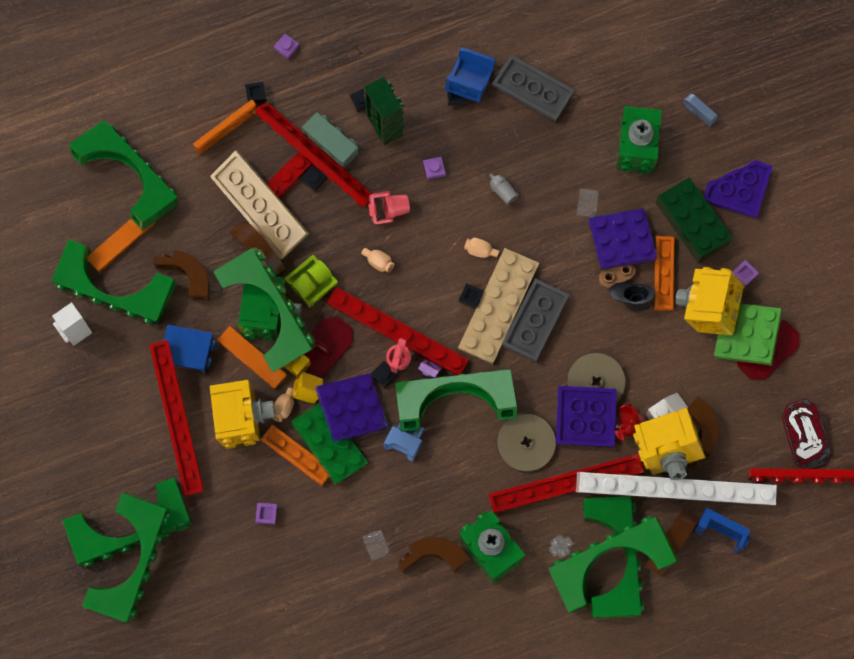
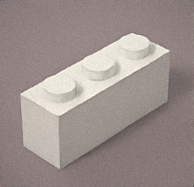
M72 302L52 316L56 321L53 325L66 343L70 341L74 346L92 334Z

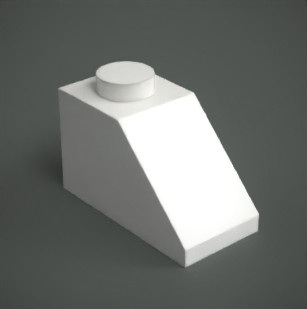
M675 393L649 408L646 416L651 420L686 407L688 408V406L679 394Z

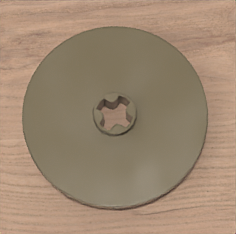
M591 353L580 357L572 365L568 373L567 386L616 388L617 403L625 389V375L619 363L612 357L602 353ZM592 378H600L601 381L599 383L601 386H593Z
M532 414L517 415V418L509 419L502 426L498 435L497 446L501 458L508 466L518 471L531 472L544 467L551 460L556 447V439L551 426L544 419ZM524 438H527L528 441H531L529 447H526V445L521 444L523 443Z

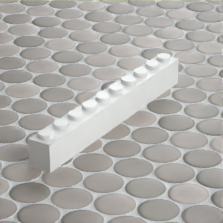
M586 472L577 473L576 492L776 505L777 485L691 479L671 480L670 478Z

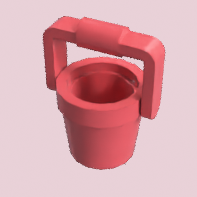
M390 191L369 196V215L374 224L393 222L394 217L410 212L409 199L406 194L390 195ZM382 197L385 219L377 220L374 198Z
M401 338L397 345L389 348L386 355L387 363L394 373L404 371L411 362V353L406 347L407 340Z

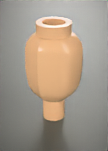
M467 238L464 249L469 254L476 257L486 258L493 256L497 258L499 250L493 249L490 243L479 238Z
M367 248L362 250L361 254L367 257L368 263L380 272H391L394 263L390 256L380 250L370 251Z
M288 388L286 393L280 395L275 401L276 415L273 418L275 421L282 422L283 419L290 415L294 405L292 388Z

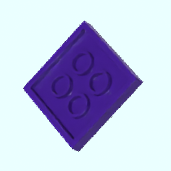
M644 208L589 218L588 222L600 270L657 260Z
M370 373L320 385L315 388L333 443L385 430L389 427Z
M558 386L556 444L615 447L614 431L617 389Z

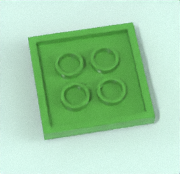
M740 304L736 325L734 326V334H718L714 357L772 365L782 309Z

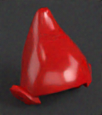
M627 403L619 408L621 412L614 433L622 441L625 440V437H634L633 434L636 433L634 425L646 422L644 416L635 407H632L631 403Z

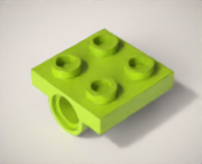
M314 255L284 278L285 282L309 308L338 284V281L333 277L327 266Z

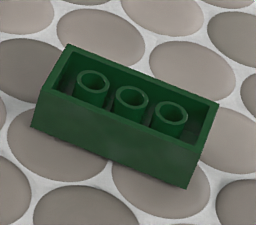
M384 76L364 86L366 116L383 145H386L403 136V128L405 126L403 124L404 111L402 109L404 104L399 96H395L392 83L390 81L387 82Z
M690 177L657 197L656 205L697 263L702 262L730 244L731 234Z

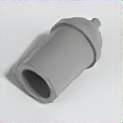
M492 173L489 175L492 178L490 180L491 190L507 205L518 197V194L509 184L506 177L501 175L494 176Z

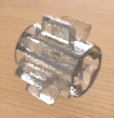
M561 534L550 541L552 546L549 547V551L553 557L558 555L559 559L572 552L570 547L573 546V542L569 536L564 538Z

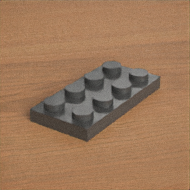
M510 55L492 83V87L554 122L557 121L575 92L574 89L513 55Z
M535 278L501 346L536 363L569 298V294Z

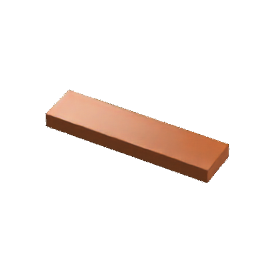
M250 100L194 142L193 146L197 154L201 155L254 115L257 109L255 102Z
M130 219L88 256V262L100 273L153 227L156 222L141 231Z
M655 236L657 260H655L654 310H674L675 237Z
M229 326L217 339L218 343L274 390L287 377V374L281 369L272 372L263 357L264 354L232 327Z
M273 424L260 439L320 486H323L328 480V474L315 456Z

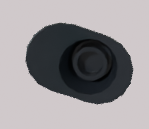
M619 282L610 287L609 294L614 300L624 303L629 310L638 312L649 309L650 301L655 296V290L649 285Z

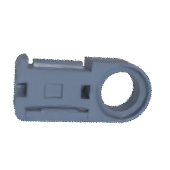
M689 94L683 100L686 108L703 120L708 127H711L716 122L718 115L695 95Z

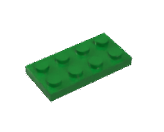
M320 403L291 421L292 426L335 486L368 464L351 438L333 443Z

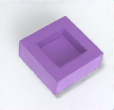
M284 34L273 48L289 60L300 46L298 42Z
M441 157L423 160L427 180L446 175Z
M746 260L732 272L743 283L744 288L759 274Z
M425 359L421 362L418 369L423 371V375L429 378H436L443 368Z
M257 503L255 522L258 524L276 525L278 505Z

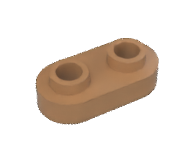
M632 264L603 270L598 279L600 286L610 289L615 283L630 281L634 277L635 267ZM627 268L629 272L624 273L622 269ZM605 276H611L612 280H606Z

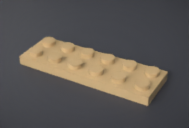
M234 151L210 176L280 259H284L309 234L239 151Z
M504 248L459 344V351L491 365L494 364L502 342L539 266L538 262Z

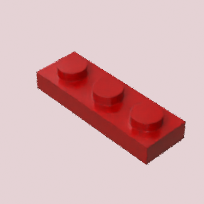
M298 151L266 184L280 199L312 166V163Z

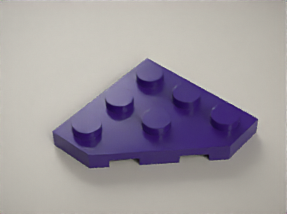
M754 160L717 180L714 179L708 182L704 198L710 205L756 219L772 165Z

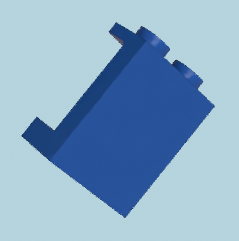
M461 47L452 73L447 77L445 91L480 103L493 73L496 59Z
M167 325L164 341L169 340L175 366L198 370L202 374H206L207 369H210L212 365L211 351H215L217 341L214 340L213 333Z
M708 508L702 513L693 531L701 535L708 526L735 540L737 543L732 551L734 553H737L739 550L743 551L751 538L748 536L750 529Z

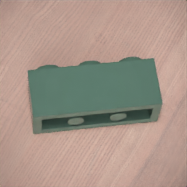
M316 112L302 126V132L341 167L345 168L358 155V144L353 139L346 138L344 132L339 127L331 125V121L325 115L321 116Z

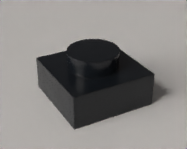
M263 81L245 84L248 102L250 100H253L255 103L267 101Z
M364 88L349 94L356 111L364 110Z
M447 92L448 106L467 105V98Z
M312 165L300 178V181L313 192H316L327 177Z
M466 283L459 298V303L476 309L484 290Z
M383 361L370 375L385 388L398 376V373L392 372L390 366Z

